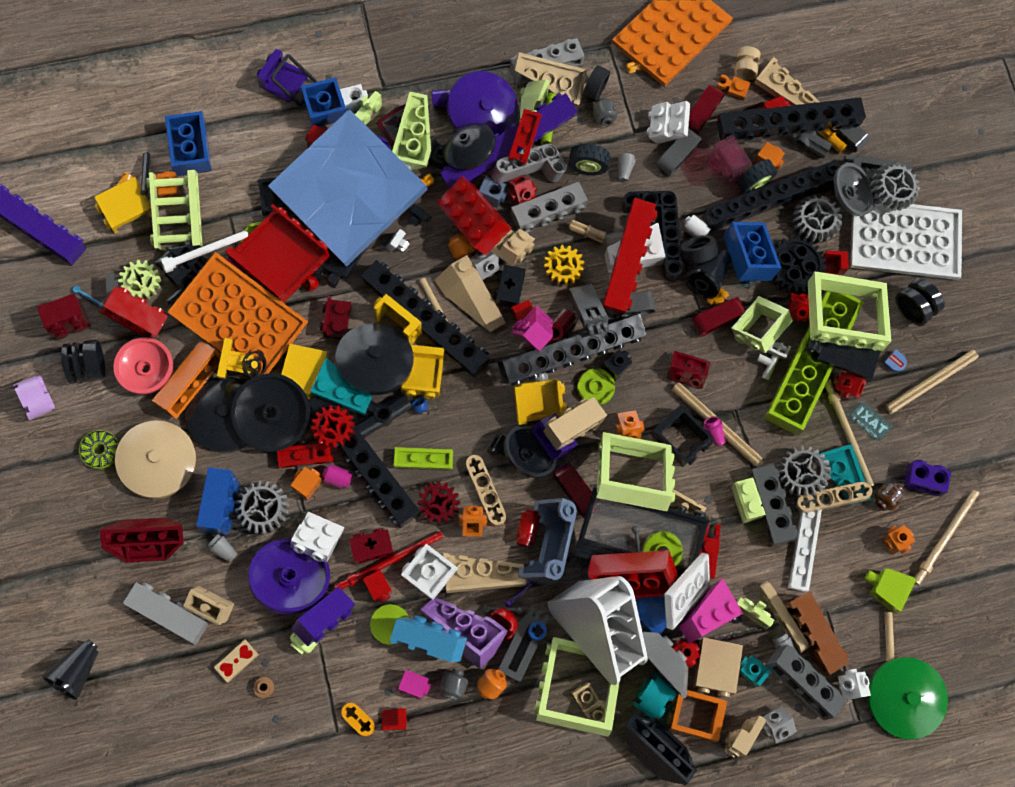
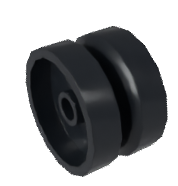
M923 278L913 280L907 288L902 289L895 297L896 305L902 315L908 321L918 326L928 323L933 316H936L945 307L944 299L939 290L931 282Z

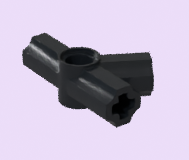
M404 393L385 405H380L371 400L365 417L354 423V425L365 438L381 427L389 426L394 419L413 407ZM383 412L388 413V417H387V418H385V419H380V418H379V415H380L381 413H383Z

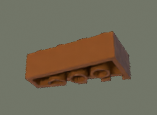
M810 590L785 605L809 644V649L807 650L824 676L831 675L850 663L847 652L840 646L836 635L833 633Z

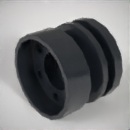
M98 339L83 341L82 350L78 342L72 343V346L70 343L62 345V367L69 384H74L77 380L80 383L84 382L85 373L90 381L105 378L104 354Z

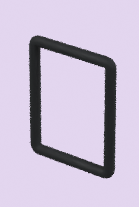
M287 54L272 74L271 80L298 106H302L304 104L303 99L299 102L275 79V76L289 58L314 83L317 80L290 54Z

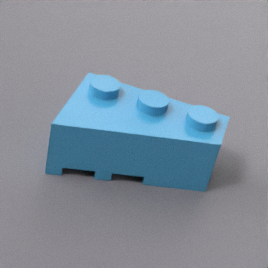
M415 615V618L396 619L390 643H405L409 645V649L415 650L417 648L427 652V655L448 662H459L461 660L467 638L461 636L460 631L449 629L448 631L443 629L444 625L436 622L428 623L426 618Z

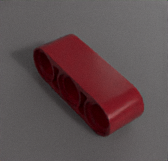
M709 84L689 112L688 128L699 134L720 104L725 93Z
M735 297L700 313L691 321L700 337H703L739 320L746 309L739 297Z
M568 462L555 471L553 476L584 518L592 491L574 466ZM597 498L595 500L591 515L599 509H601V505Z

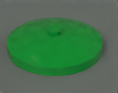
M901 657L885 662L872 675L869 682L871 696H867V703L871 716L882 730L894 737L912 740L928 736L940 726L947 712L948 694L943 679L932 666L916 658Z

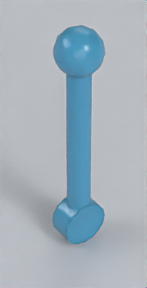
M79 286L73 287L75 294H81L101 308L103 303L83 292Z

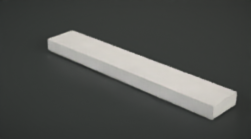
M809 480L805 481V485L813 483ZM821 495L820 498H819V500H820V502H821L822 504H823L824 495ZM813 497L814 500L811 502H807L806 499H804L802 505H805L806 508H808L809 504L815 503V497ZM822 510L810 513L800 512L788 589L804 593L809 591Z

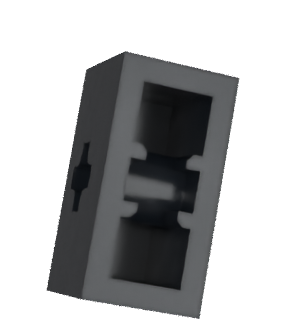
M504 264L503 271L499 270L497 281L500 282L499 288L495 287L493 296L494 299H497V306L512 309V306L519 304L526 269Z

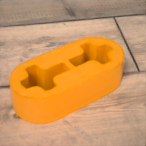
M347 703L344 705L341 712L342 717L360 735L370 736L375 730L373 720L356 704ZM348 707L350 709L356 708L355 714L358 716L356 720L352 716L346 717V709ZM360 719L364 723L368 721L371 723L369 725L371 729L369 732L366 730L361 732L362 726L358 723Z

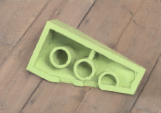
M549 80L530 81L527 83L526 88L522 87L519 94L521 98L519 123L524 109L537 112L536 108L545 103L548 95Z
M409 92L392 150L404 164L411 165V170L427 167L431 153L427 95Z

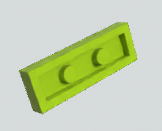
M395 447L394 468L452 470L453 450Z

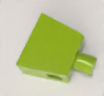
M885 568L879 572V575L869 570L864 581L873 585L870 596L889 611L897 614L902 611L916 582V578Z

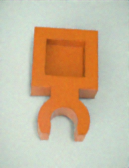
M721 75L719 80L723 81L724 84L718 82L716 88L719 90L727 89V95L744 101L751 82L735 76L733 80H730L728 76Z

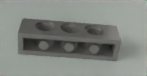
M774 464L752 469L748 476L754 479L762 502L761 506L766 514L761 519L769 546L774 547L793 542L797 539V529L794 524L792 525L790 518L792 513L790 507L785 502L786 493L779 482V470L775 469ZM764 483H769L772 486V491L767 490L764 487ZM770 501L776 502L778 509H773L770 506ZM775 521H782L783 528L777 527Z
M788 644L778 647L765 665L823 721L835 718L846 700L838 689L830 685L823 675L819 674L807 660H804L797 653L795 648Z

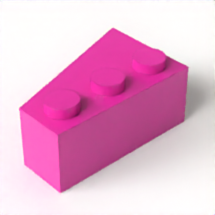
M723 578L710 586L704 596L699 599L694 609L689 612L679 625L689 644L743 614Z

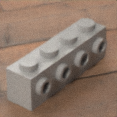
M577 38L567 39L562 43L551 44L546 48L534 49L527 53L528 55L575 67L582 66L585 58ZM516 56L511 58L509 68L516 85L530 82V79L513 71Z

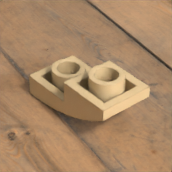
M589 682L571 692L587 719L603 722L605 707Z

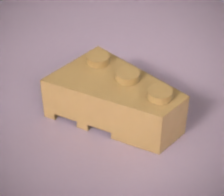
M594 397L589 400L585 398L573 410L570 407L558 419L556 417L550 419L546 423L547 427L543 432L555 449L559 450L572 443L577 437L585 436L586 432L590 429L592 432L595 431L607 417V414Z

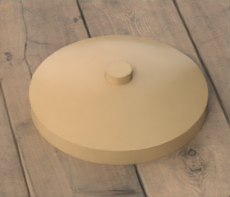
M166 421L144 422L130 429L119 442L115 454L116 471L122 483L134 494L149 499L166 498L183 489L192 478L196 467L195 448L190 437L180 427Z

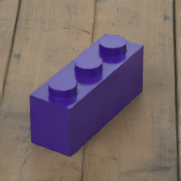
M338 587L298 618L291 629L307 647L313 642L317 644L325 637V632H332L339 625L338 622L341 619L346 621L352 615L351 610L355 603Z

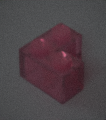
M733 135L714 144L707 160L711 170H714L717 175L723 173L730 182L752 167V162Z

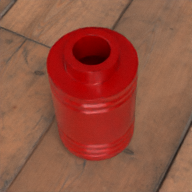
M526 510V512L521 513L515 539L517 545L532 548V544H535L540 519L536 511Z

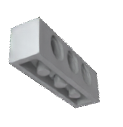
M576 182L511 207L510 215L517 230L521 229L528 233L540 225L546 226L553 220H562L571 213L584 211L588 200L580 183ZM563 201H569L571 204L565 205ZM551 207V208H553L554 210H553V211H548V210H546L545 208ZM529 214H536L537 217L532 218L529 216Z

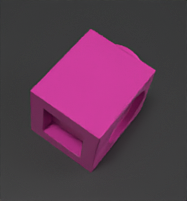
M405 670L398 690L422 699L423 695L427 696L431 685L428 684V678Z

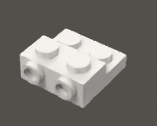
M683 101L671 105L668 102L653 105L652 111L648 113V118L651 121L650 127L647 128L648 137L656 144L687 137L690 103Z
M308 512L291 539V548L297 553H305L311 556L316 561L327 563L344 531V527Z
M425 544L424 547H420L416 551L412 562H408L403 567L401 576L413 587L433 600L458 568L429 545Z

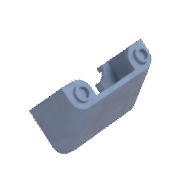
M564 498L535 501L533 510L538 511L541 516L539 523L547 526L539 561L532 560L528 567H520L519 578L539 585L549 586L562 577L577 511L575 504Z

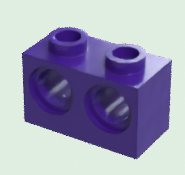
M556 413L540 420L531 429L552 461L568 454L577 445L574 439L572 443L556 450L543 432L547 427L546 423L553 417L559 418Z
M915 460L908 464L904 487L941 497L948 493L952 471L945 469L941 465L932 466L927 464L926 461ZM916 470L921 473L922 478L917 477ZM934 476L939 477L940 483L935 481Z

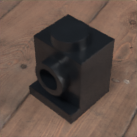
M434 139L431 144L428 163L442 170L448 164L443 156L438 155H443V145Z
M618 349L604 362L602 369L610 373L616 381L631 366L633 362L631 360L632 356L626 350L621 351ZM616 360H620L622 364H618Z

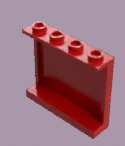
M272 204L271 208L273 211L235 249L230 246L225 252L228 258L246 274L285 303L330 255L327 250L328 246L322 240L317 241L310 230L301 228V224L295 218L290 219L283 208H277Z

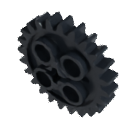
M789 236L788 240L782 238L781 243L777 241L774 245L781 269L774 278L776 280L773 284H781L780 290L786 287V293L791 289L793 294H796L798 290L801 294H804L805 289L808 291V280L815 271L826 273L824 270L827 268V265L823 264L826 258H821L824 252H817L819 246L813 247V241L806 243V237L800 241L799 236L795 240H793L792 236ZM797 251L801 252L803 256H799ZM781 258L785 259L787 263H783ZM805 267H809L812 272L807 271ZM789 274H793L796 279H792Z

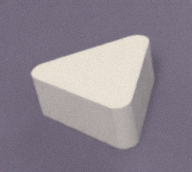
M616 576L578 581L548 601L550 613L609 683L613 685L618 684L620 677L638 664L644 665L648 662L634 592L630 584L623 577Z

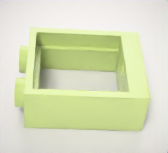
M758 296L734 324L732 331L737 342L745 343L755 351L759 350L766 353L790 325L792 318L789 309ZM764 315L776 321L766 334L760 339L747 333L757 319Z

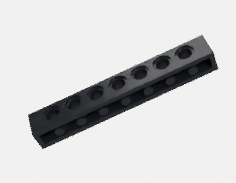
M860 97L721 113L716 123L720 142H734L739 139L751 140L756 137L769 138L774 135L786 136L791 133L804 134L808 131L821 132L825 129L856 128L863 123L866 115L862 98Z
M837 160L708 207L704 210L701 218L708 225V228L711 229L709 232L711 233L731 225L732 222L743 221L833 187L834 175L840 165Z
M375 260L361 275L362 280L382 298L387 294L421 321L422 333L438 347L444 348L446 354L475 378L490 361L489 353L481 346L478 348L474 344L475 341L468 334L464 336L460 332L459 326L454 322L450 324L446 320L447 317L440 310L436 312L429 300L426 298L421 299L415 288L412 286L407 287L400 275L392 274L390 272L391 268L386 263H380ZM383 278L390 279L387 284L380 283ZM397 290L404 291L401 296L397 297L394 295ZM410 302L418 303L415 308H408ZM430 314L432 317L430 320L424 321L422 316ZM444 326L446 329L444 332L438 333L436 328ZM452 338L460 340L457 345L450 344ZM472 350L474 355L467 358L464 356V352Z
M633 314L608 323V343L604 339L606 333L603 329H601L602 334L599 335L594 330V336H590L588 331H584L546 344L541 351L532 349L497 361L504 384H511V386L522 383L521 379L527 377L529 380L540 377L539 373L545 371L546 374L557 371L556 367L563 365V368L574 365L573 361L580 359V362L591 359L590 355L596 353L599 356L608 353L607 349L613 347L614 350L622 348L626 342L630 341V344L641 341L640 337L647 335L641 315ZM622 328L626 330L625 337L621 334ZM589 339H590V340L592 341V343H593V346H592L591 349L588 347V344H587L588 341H589ZM572 345L576 348L574 355L570 351ZM555 351L559 354V358L557 361H555L553 358V354ZM538 357L542 360V364L540 367L536 365V359ZM520 363L525 368L523 373H520L518 370Z
M317 396L309 401L313 419L317 418V412L323 413V407L329 410V406L332 405L333 409L336 410L337 406H339ZM325 419L321 422L320 428L324 425ZM329 421L330 428L334 430L336 426ZM346 425L344 427V430L341 432L342 435L346 430ZM356 427L350 428L354 430V435L348 436L350 441L356 442V445L353 448H347L345 445L348 441L344 440V446L342 447L338 443L336 449L340 448L344 453L342 457L347 464L352 463L356 468L353 470L360 480L362 478L367 483L365 487L371 495L375 494L379 499L377 503L383 511L386 509L390 513L388 518L393 525L396 526L398 524L400 528L404 527L420 515L419 509ZM359 456H366L368 458L365 463L357 462ZM371 471L379 473V476L375 479H371L368 475ZM383 486H388L391 490L388 494H382L380 489ZM396 501L402 503V507L398 510L391 507Z

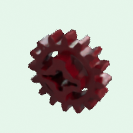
M440 481L437 482V486H434L431 482L429 489L424 486L423 490L425 493H419V497L422 500L418 501V505L422 506L419 508L420 513L425 512L423 518L430 517V523L437 520L438 525H440L441 520L448 523V517L454 519L455 515L453 512H458L459 508L456 505H460V500H456L459 494H453L455 488L451 487L449 489L447 482L444 486H441ZM439 491H444L447 494L444 495L442 493H439ZM431 493L432 498L426 503V499ZM436 499H439L440 502L443 501L442 506L436 504ZM452 502V506L450 510L447 512L446 507L448 504ZM431 511L438 512L439 515H435Z

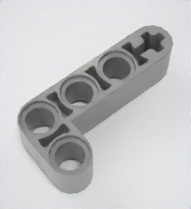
M545 144L531 149L526 165L521 164V161L508 160L509 156L498 160L491 172V177L494 181L503 183L521 175L542 170L549 181L558 182L567 166L557 148L552 144Z

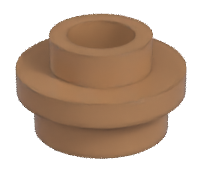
M267 677L259 678L254 683V693L260 698L271 696L274 692L273 681ZM262 684H267L266 691L260 690Z

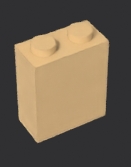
M703 637L699 642L700 657L697 658L693 687L698 688V692L710 694V691L718 692L717 696L729 698L730 695L736 694L743 645Z

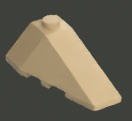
M468 256L452 263L435 279L443 295L448 300L454 302L459 309L470 315L475 322L489 333L506 324Z

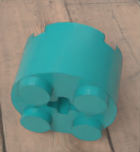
M653 671L651 674L654 677L652 679L647 677L635 695L638 698L637 702L632 701V705L651 719L655 717L660 719L666 710L664 706L668 700L671 702L675 698L677 691L662 675Z

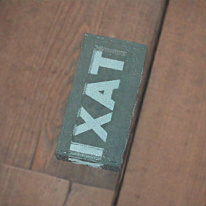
M864 401L850 416L879 441L893 427Z

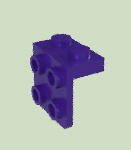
M275 49L273 53L268 55L264 67H261L257 72L259 87L287 102H292L293 100L271 80L272 74L283 60L282 51ZM285 62L275 76V79L294 97L308 78L299 68L288 62Z

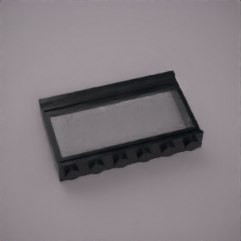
M594 484L574 555L591 560L592 555L637 552L635 534L632 532L633 526L640 528L638 534L641 552H643V544L648 536L660 530L669 531L679 538L683 547L682 559L675 566L680 577L699 556L710 520L705 512L700 510L692 512L687 510V507L676 504L675 507L669 505L668 511L599 499L597 498V485ZM660 546L657 551L669 550L666 546Z

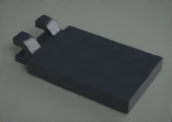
M328 248L330 257L312 275L320 279L325 269L332 272L328 281H330V286L336 288L342 277L345 279L349 277L366 249L346 267Z
M812 340L805 349V352L817 355L816 361L868 381L873 379L881 353L880 350L874 351L873 349L837 345L836 343H823L820 341V344Z

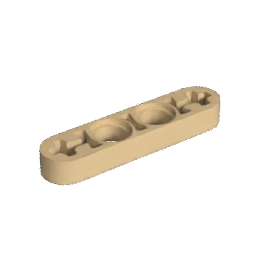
M471 455L466 461V469L488 521L492 526H502L506 520V513L486 466L480 456ZM472 460L479 462L478 470L481 473L476 474L474 466H469ZM479 477L487 479L488 484L485 487L477 485L476 481ZM486 495H493L495 502L491 505L486 504L484 501ZM499 506V508H496V512L498 515H502L500 522L492 519L494 512L493 510L489 512L488 509Z
M858 482L826 489L822 492L817 491L815 496L812 493H808V497H805V494L801 495L796 505L800 512L810 513L861 502L871 496L872 487L867 482ZM861 487L863 490L867 489L865 496L862 493H857L854 496L855 498H853V492L859 491ZM839 491H846L849 494V499L841 500L838 496ZM827 495L830 498V503L822 504L819 500L820 496ZM813 497H815V503L809 504L808 508L805 505H801L804 499L807 502H811L814 500Z
M768 581L759 585L758 590L784 632L791 636L794 648L799 653L809 649L806 638L773 586Z

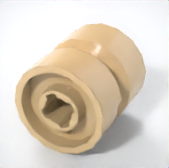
M745 46L738 49L736 58L738 62H736L734 75L737 78L753 80L757 77L761 55L757 48Z

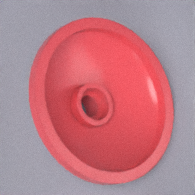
M143 337L127 342L118 351L114 360V374L117 381L123 388L136 394H149L159 390L170 379L173 371V359L170 351L163 343L153 338ZM149 367L148 372H143V369Z

